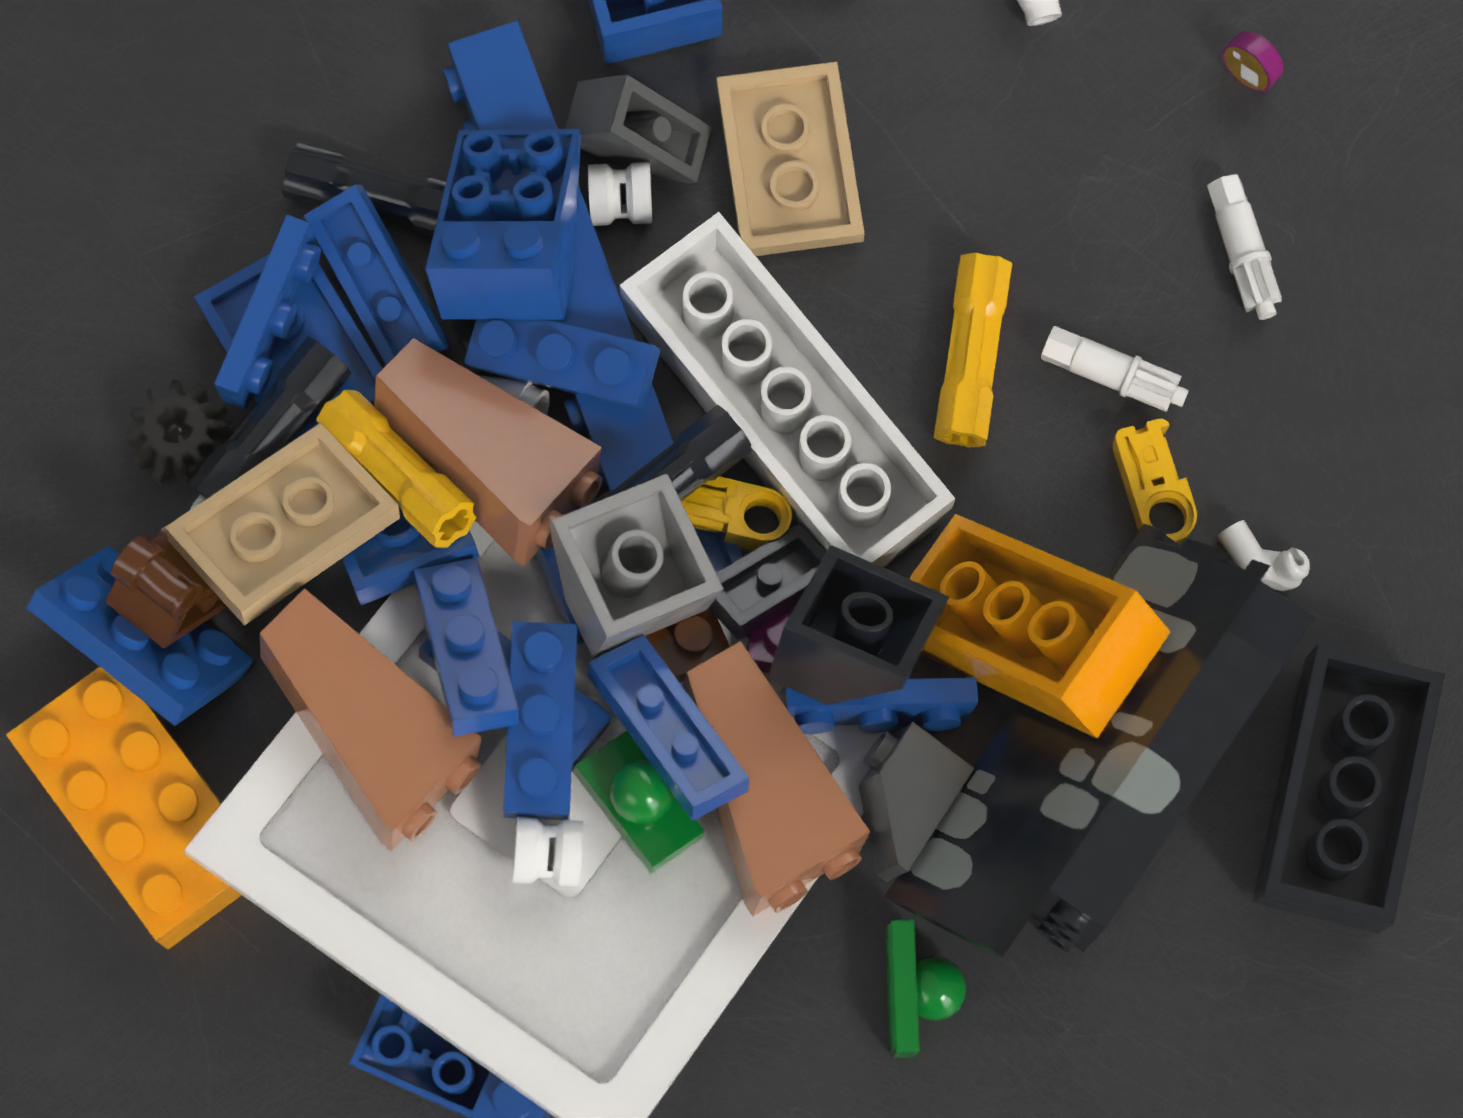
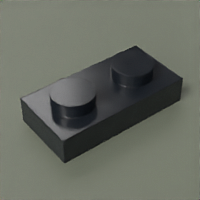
M799 523L786 531L781 537L769 541L717 572L716 575L723 590L709 606V609L737 640H740L797 605L827 551Z

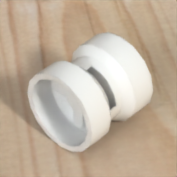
M650 162L631 163L626 169L613 170L607 164L588 165L589 207L593 226L610 225L614 219L628 218L633 224L652 223ZM620 183H626L627 204L621 205Z
M517 816L513 845L512 882L532 884L538 878H552L558 886L578 887L583 850V821L562 820L557 826L543 825L537 818ZM549 837L554 838L552 866H547Z

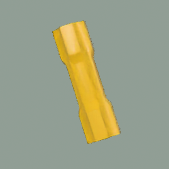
M969 253L960 256L953 300L954 317L945 379L939 396L933 437L946 444L961 445L969 448L986 445L994 396L992 385L1001 321L1007 304L1012 262L1000 256Z
M343 390L335 399L325 403L316 421L321 423L395 500L402 509L405 519L421 535L437 548H447L458 538L467 535L477 518L473 513L474 503L446 475L437 473L390 428L387 418L359 391Z

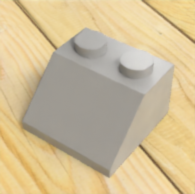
M668 474L551 520L549 524L565 601L592 658L611 651L643 634L645 636L706 611L723 590Z

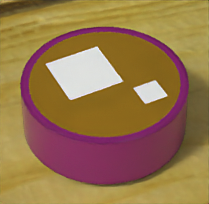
M1242 31L1222 51V59L1227 70L1238 82L1252 91L1266 92L1283 74L1284 67L1280 54L1268 40L1259 34Z

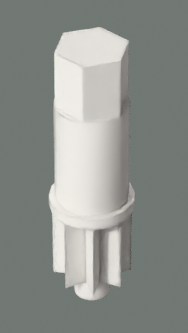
M1235 174L1220 177L1208 184L1207 187L1230 260L1229 270L1235 276L1246 312L1256 309L1259 320L1271 318L1276 315L1274 303L1282 301L1270 263L1272 260L1271 255L1265 250L1251 204L1247 201L1239 176Z
M1053 326L1041 354L1042 360L1119 391L1120 396H1129L1167 412L1170 403L1182 407L1189 392L1188 389L1178 386L1181 375L1141 360L1142 357L1140 356L1131 357L1056 326Z

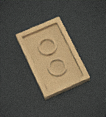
M830 62L716 77L738 234L753 254L761 256L864 242L865 233L838 63Z
M319 423L167 525L165 531L171 545L245 626L400 519L399 506L395 500L337 439Z

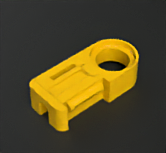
M1164 419L1148 421L1145 427L1139 430H1135L1134 426L1118 430L1112 442V449L1138 531L1143 523L1152 526L1149 512L1154 505L1162 502L1172 503L1183 513L1184 526L1180 531L1166 535L1181 545L1187 540L1196 524L1197 510L1187 478H1178L1166 437H1163V434L1166 433L1169 427V423Z
M720 476L715 480L704 483L681 501L694 528L717 534L719 532L726 533L724 542L735 544L739 548L751 551L784 535L788 531L792 519L791 507L785 497L779 492L770 488ZM755 506L767 507L776 514L779 527L767 534L754 532L745 523L744 513Z

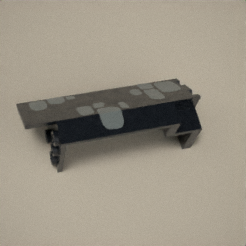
M1143 523L1106 578L1136 590L1171 631L1156 655L1098 738L1019 702L974 766L973 772L910 870L898 876L884 896L899 907L1001 959L1031 916L1041 923L1037 928V932L1050 943L1066 952H1069L1073 946L1084 952L1113 919L1283 668L1282 665L1315 617L1261 581L1271 565L1252 559L1244 570L1229 560L1231 557L1223 549L1189 538L1181 546L1169 538L1162 529Z

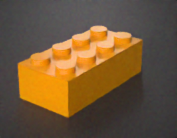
M957 514L953 516L909 578L949 596L946 607L921 655L969 678H976L977 682L1095 738H1098L1171 633L1136 590Z
M98 667L6 734L152 937L163 947L169 950L241 896L239 892L184 853L185 848L222 804L154 710L101 667Z

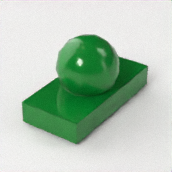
M627 730L575 765L573 771L575 776L650 874L703 838L705 833L703 827L697 820L692 821Z
M891 920L885 930L890 1054H893V1058L916 1057L919 1053L918 1016L933 1021L949 1018L959 1011L965 1001L967 986L961 970L956 964L946 958L930 956L921 958L916 962L914 920Z

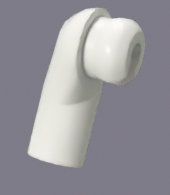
M1245 520L1229 526L1217 536L1231 557V560L1244 570L1252 559L1271 565L1261 581L1272 589L1280 591L1294 589L1301 584L1302 579L1309 573L1310 562L1304 552L1294 547L1282 552L1262 549Z

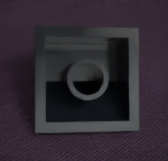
M830 545L784 625L768 679L826 705L901 690L946 607L949 596Z

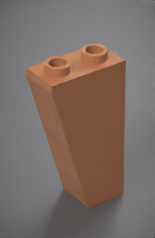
M413 338L376 375L374 407L387 418L390 428L437 473L446 475L474 503L473 513L477 516L475 521L513 560L525 566L541 547L548 550L554 546L549 526L551 520L571 513L577 507L581 509L588 506L597 496L602 484V477L598 475L602 451L601 446Z
M305 588L260 632L261 659L381 844L392 851L404 837L408 838L411 842L416 840L436 817L437 811L433 808L434 805L449 790L455 795L463 791L480 770L481 764L477 760L481 736L477 733H470L454 737L447 708Z
M741 641L688 671L682 687L750 778L748 792L716 808L745 905L752 916H755L769 906L772 907L775 913L781 912L807 894L808 890L805 887L807 883L824 873L829 880H833L857 865L862 859L859 852L870 831Z

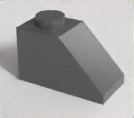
M626 74L578 81L564 129H580V148L605 163L627 168L631 163L650 162V174L690 184L697 183L712 127Z
M914 722L893 735L888 731L880 735L864 758L863 762L869 765L870 769L858 785L866 826L870 831L868 836L876 875L885 882L910 870L974 770V767Z

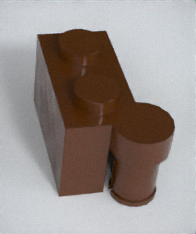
M166 526L157 533L153 540L142 534L124 548L111 569V575L116 578V581L105 600V603L164 649L227 607L171 545L166 535Z

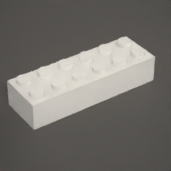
M717 212L620 284L621 302L627 316L650 344L661 349L660 356L706 413L716 405H719L730 414L752 444L750 446L752 451L743 457L767 488L773 489L785 497L791 507L792 519L797 525L801 523L826 551L830 545H833L885 568L950 518L955 497L720 212Z

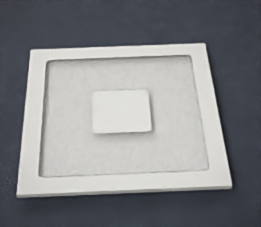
M474 521L470 532L480 555L478 563L496 629L511 640L512 621L564 623L537 554L525 566L513 560ZM413 584L393 592L359 634L446 707L437 671L418 658L419 647L426 641L428 634L416 587ZM718 619L730 647L741 641L747 650L748 637L745 636L737 640ZM585 642L577 644L575 688L610 713L612 719L607 729L580 761L626 731V728L588 677V662L592 661L593 658ZM762 672L779 697L783 685L768 679L769 673ZM295 712L185 848V855L555 1118H648L804 898L802 897L795 904L781 912L775 913L772 907L769 906L755 916H752L745 905L716 809L696 819L705 830L701 840L650 874L573 773L574 769L571 772L570 820L583 821V850L579 886H558L552 878H538L532 884L512 882L516 818H503L507 727L476 732L481 736L477 760L481 764V768L474 779L457 795L449 790L433 806L437 811V815L429 827L416 840L411 842L408 838L404 837L390 851L379 841L330 763ZM839 725L826 733L804 734L859 816L862 817L864 811L858 785L870 769V766L863 761L869 749L884 732L869 733L861 731L859 725ZM538 819L543 825L557 826L562 821ZM549 837L547 866H552L554 838ZM818 877L805 885L808 891Z

